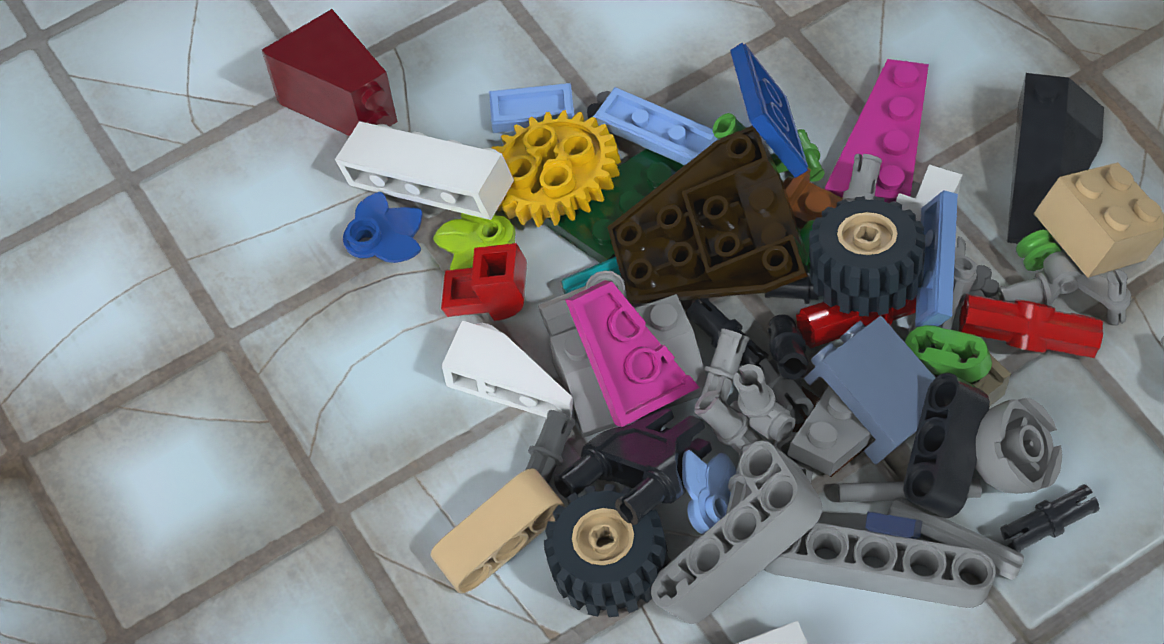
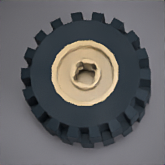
M865 196L855 197V201L848 202L846 199L839 201L836 208L827 207L822 211V217L815 219L812 224V231H810L809 257L810 281L814 284V291L817 296H824V303L830 307L840 306V312L849 314L851 311L859 312V316H869L870 312H877L878 315L888 314L889 308L893 307L898 310L905 306L906 299L913 300L918 294V288L923 283L926 235H924V227L921 221H916V214L910 209L902 210V204L895 201L891 203L884 202L885 198L874 197V200L865 199Z
M605 484L604 491H596L595 485L586 487V494L578 497L574 492L567 497L568 506L566 508L558 505L553 511L555 522L548 521L545 529L547 539L544 540V551L557 589L563 598H569L571 606L577 610L586 605L588 615L598 617L600 610H607L608 617H618V609L627 607L629 613L638 610L637 601L642 599L648 603L652 599V584L659 572L669 562L664 530L656 510L650 511L636 525L627 523L619 515L615 502L631 490L627 487H624L620 493L616 491L615 485Z

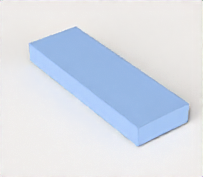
M614 87L593 116L596 118L598 126L606 124L609 132L683 165L689 163L712 143L719 140L714 136L711 128Z

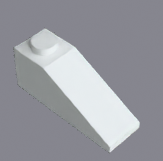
M462 320L442 363L447 387L546 418L549 410L567 414L566 421L570 417L575 418L572 396L509 337L499 332L492 325L486 323L472 324Z

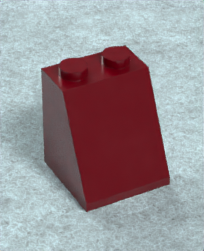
M333 9L262 49L276 98L282 106L348 136L352 134L359 121L374 125L384 124L389 127L398 122L387 72Z

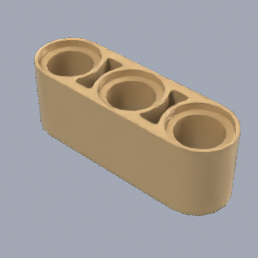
M527 469L510 480L445 535L433 547L430 555L458 593L469 592L483 583L546 529L548 521L555 522L553 511L558 505L564 508L565 505L536 469Z

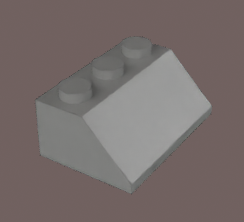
M677 294L634 308L646 322L645 326L659 343L665 345L675 357L674 361L684 373L691 376L700 387L663 407L670 408L701 397L707 377L694 331ZM577 328L550 337L553 365L563 389L572 396L574 416L583 438L617 426L614 424Z

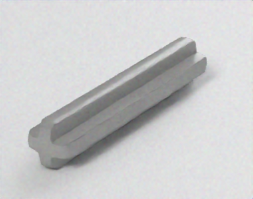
M896 498L887 515L923 521L919 537L923 540L984 552L992 559L996 573L1010 580L1017 577L1024 562L1022 553L904 499Z

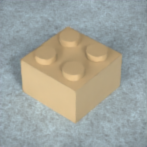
M1118 162L1059 177L1034 212L1038 220L1087 278L1146 261L1164 238V214L1161 207L1147 196L1134 181L1132 174Z

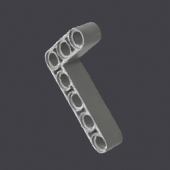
M792 432L782 442L776 441L774 446L788 456L790 444L798 432ZM804 463L800 464L799 467L811 483L813 467ZM816 523L794 542L788 550H785L764 568L766 572L774 575L963 608H974L981 605L987 599L996 575L992 559L984 552L975 549L823 523ZM827 548L834 551L837 557L825 560L818 557L815 551ZM866 557H877L884 562L885 566L872 568L867 566L863 559ZM914 565L927 566L933 572V575L928 577L919 576L912 571L911 567ZM963 573L974 574L982 583L979 585L967 584L959 575Z

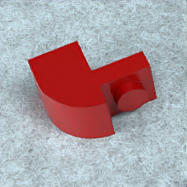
M517 243L474 248L472 268L445 271L441 309L447 317L489 313L494 321L510 318L522 310L525 298L527 260Z

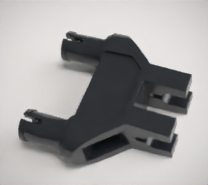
M661 407L641 417L634 423L606 430L582 447L580 459L563 472L554 476V485L558 492L566 499L574 492L578 496L586 487H589L598 479L608 482L614 481L633 488L627 494L618 498L615 506L619 515L627 523L636 525L660 503H674L686 493L682 478L684 452L690 450L702 460L712 451L709 441L700 438L692 441L696 434L705 429L703 419L688 416L671 429L666 427L661 431L662 427L674 418L671 409Z

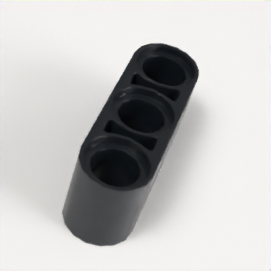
M944 373L939 375L928 388L903 485L904 495L908 501L943 518L954 517L962 510L966 503L977 461L976 436L980 422L989 411L990 405L989 397L983 390L954 374Z

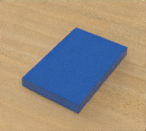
M740 43L731 49L730 53L749 122L794 178L808 171V164L787 96L748 46Z

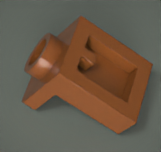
M807 168L808 171L796 178L788 176L783 182L796 223L800 229L808 221L821 218L822 211L827 207L836 208L837 202L842 201V197L811 183V169Z

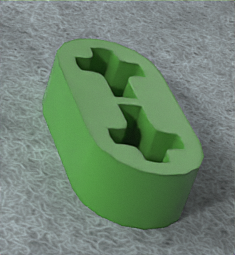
M925 325L917 327L906 337V345L934 375L939 376L944 373H951L967 382H974L985 377L991 370L992 359L987 344L982 338L975 335ZM935 344L936 349L931 348L930 345ZM920 349H926L924 353L919 351ZM972 354H976V355H977V358H970V357L972 356ZM961 359H968L966 363L961 362Z

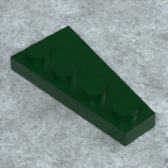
M646 148L618 166L620 175L611 178L614 185L613 190L601 189L604 201L591 200L588 202L591 209L589 213L579 208L575 210L576 216L573 221L565 214L560 216V221L556 226L552 223L551 218H546L543 224L599 263L616 257L607 227L685 165Z

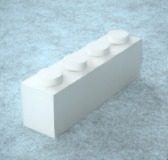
M359 121L335 158L350 186L373 192H382L386 195L489 220L494 216L514 181L502 153L492 148L481 149L463 145L456 140L445 141L427 137L420 132L410 133L392 129L384 124L374 125Z

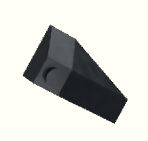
M1033 73L1025 74L1017 110L1007 234L1008 243L1018 244L1031 233L1047 230L1034 215V212L1059 177L1089 170L1101 147L1104 107L1069 77Z

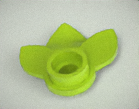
M461 213V219H452L444 223L435 233L433 241L440 248L454 253L450 270L473 267L474 248L515 243L516 232L508 218L496 215V213L491 220Z

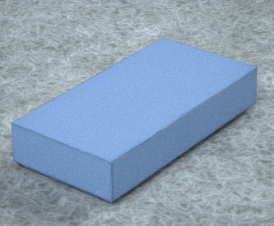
M571 83L489 91L493 133L515 131L514 125L516 124L526 128L529 126V117H534L537 122H541L546 112H550L552 119H558L563 110L567 111L569 119L574 117Z

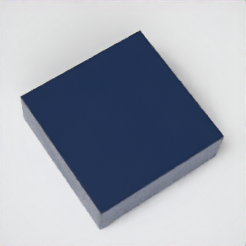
M868 511L865 528L871 532L917 539L921 535L923 521Z

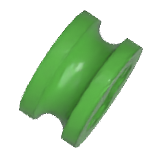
M1039 230L1031 233L1016 246V253L1019 257L1025 258L1023 265L1028 271L1044 268L1043 262L1050 254L1062 252L1057 243H1052L1054 237L1048 230Z

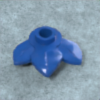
M382 192L366 197L357 205L355 219L347 225L344 231L343 243L345 249L349 254L357 258L376 256L388 263H398L415 257L421 252L420 245L413 237L420 228L423 217L422 210L410 207L389 208L386 197ZM363 238H371L368 241L359 242Z

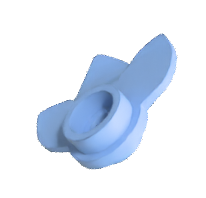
M690 450L685 451L683 454V484L692 498L688 503V517L694 529L701 534L707 532L726 515L731 495L728 483L730 478L736 474V468L730 457L725 453L715 455L708 464L704 463Z

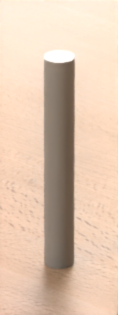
M972 479L967 498H981L980 479ZM904 481L838 484L839 502L894 501L896 498L908 499L903 491Z

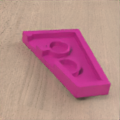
M604 280L565 299L615 425L623 427L700 388L691 376L686 375L674 361L675 357L668 348L660 344L645 326L646 322L612 281Z

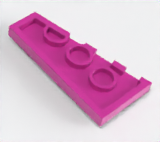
M887 59L824 188L825 190L843 198L844 191L848 190L851 181L855 155L861 154L863 157V154H869L882 159L874 196L885 198L884 202L887 203L896 202L899 193L911 197L929 64Z

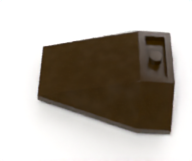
M753 125L712 143L607 227L621 278L624 280L626 296L630 304L652 303L677 294L679 300L767 293L808 276V255L783 181L764 139Z

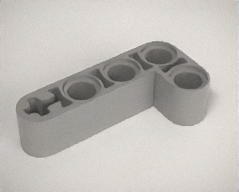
M757 441L749 445L740 458L739 469L741 475L752 493L662 569L652 584L651 596L653 601L683 622L695 624L704 620L818 522L822 514L821 499L799 465L768 441Z

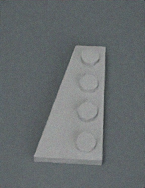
M829 386L792 440L788 456L831 476L866 447L872 435Z

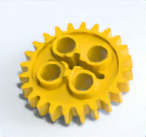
M566 110L560 113L558 119H552L550 112H546L541 122H537L534 117H529L528 127L523 128L516 124L514 125L516 134L513 137L504 134L501 136L504 146L491 147L502 153L514 179L497 211L503 210L506 218L509 220L517 216L521 225H525L533 217L537 227H541L546 218H551L552 223L556 226L560 221L561 215L566 214L573 221L576 216L575 210L580 208L589 213L591 209L588 202L591 200L603 202L604 197L601 189L613 190L614 185L611 178L620 175L617 164L621 163V159L613 134H609L606 124L598 126L595 117L585 121L582 112L575 114L572 119H569Z

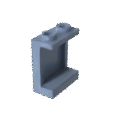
M879 316L867 326L862 321L856 323L840 337L844 343L840 347L836 348L833 343L824 347L810 360L815 365V368L804 378L809 385H812L822 377L876 439L864 450L865 454L875 465L917 432L926 393L930 384L935 379L933 374L882 316Z

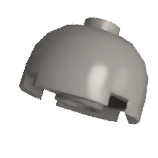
M1031 398L1007 400L989 409L980 422L977 432V461L975 465L976 470L987 484L1005 493L1022 494L1037 492L1055 483L1061 471L1062 448L1061 445L1053 447L1050 432L1057 429L1045 408Z

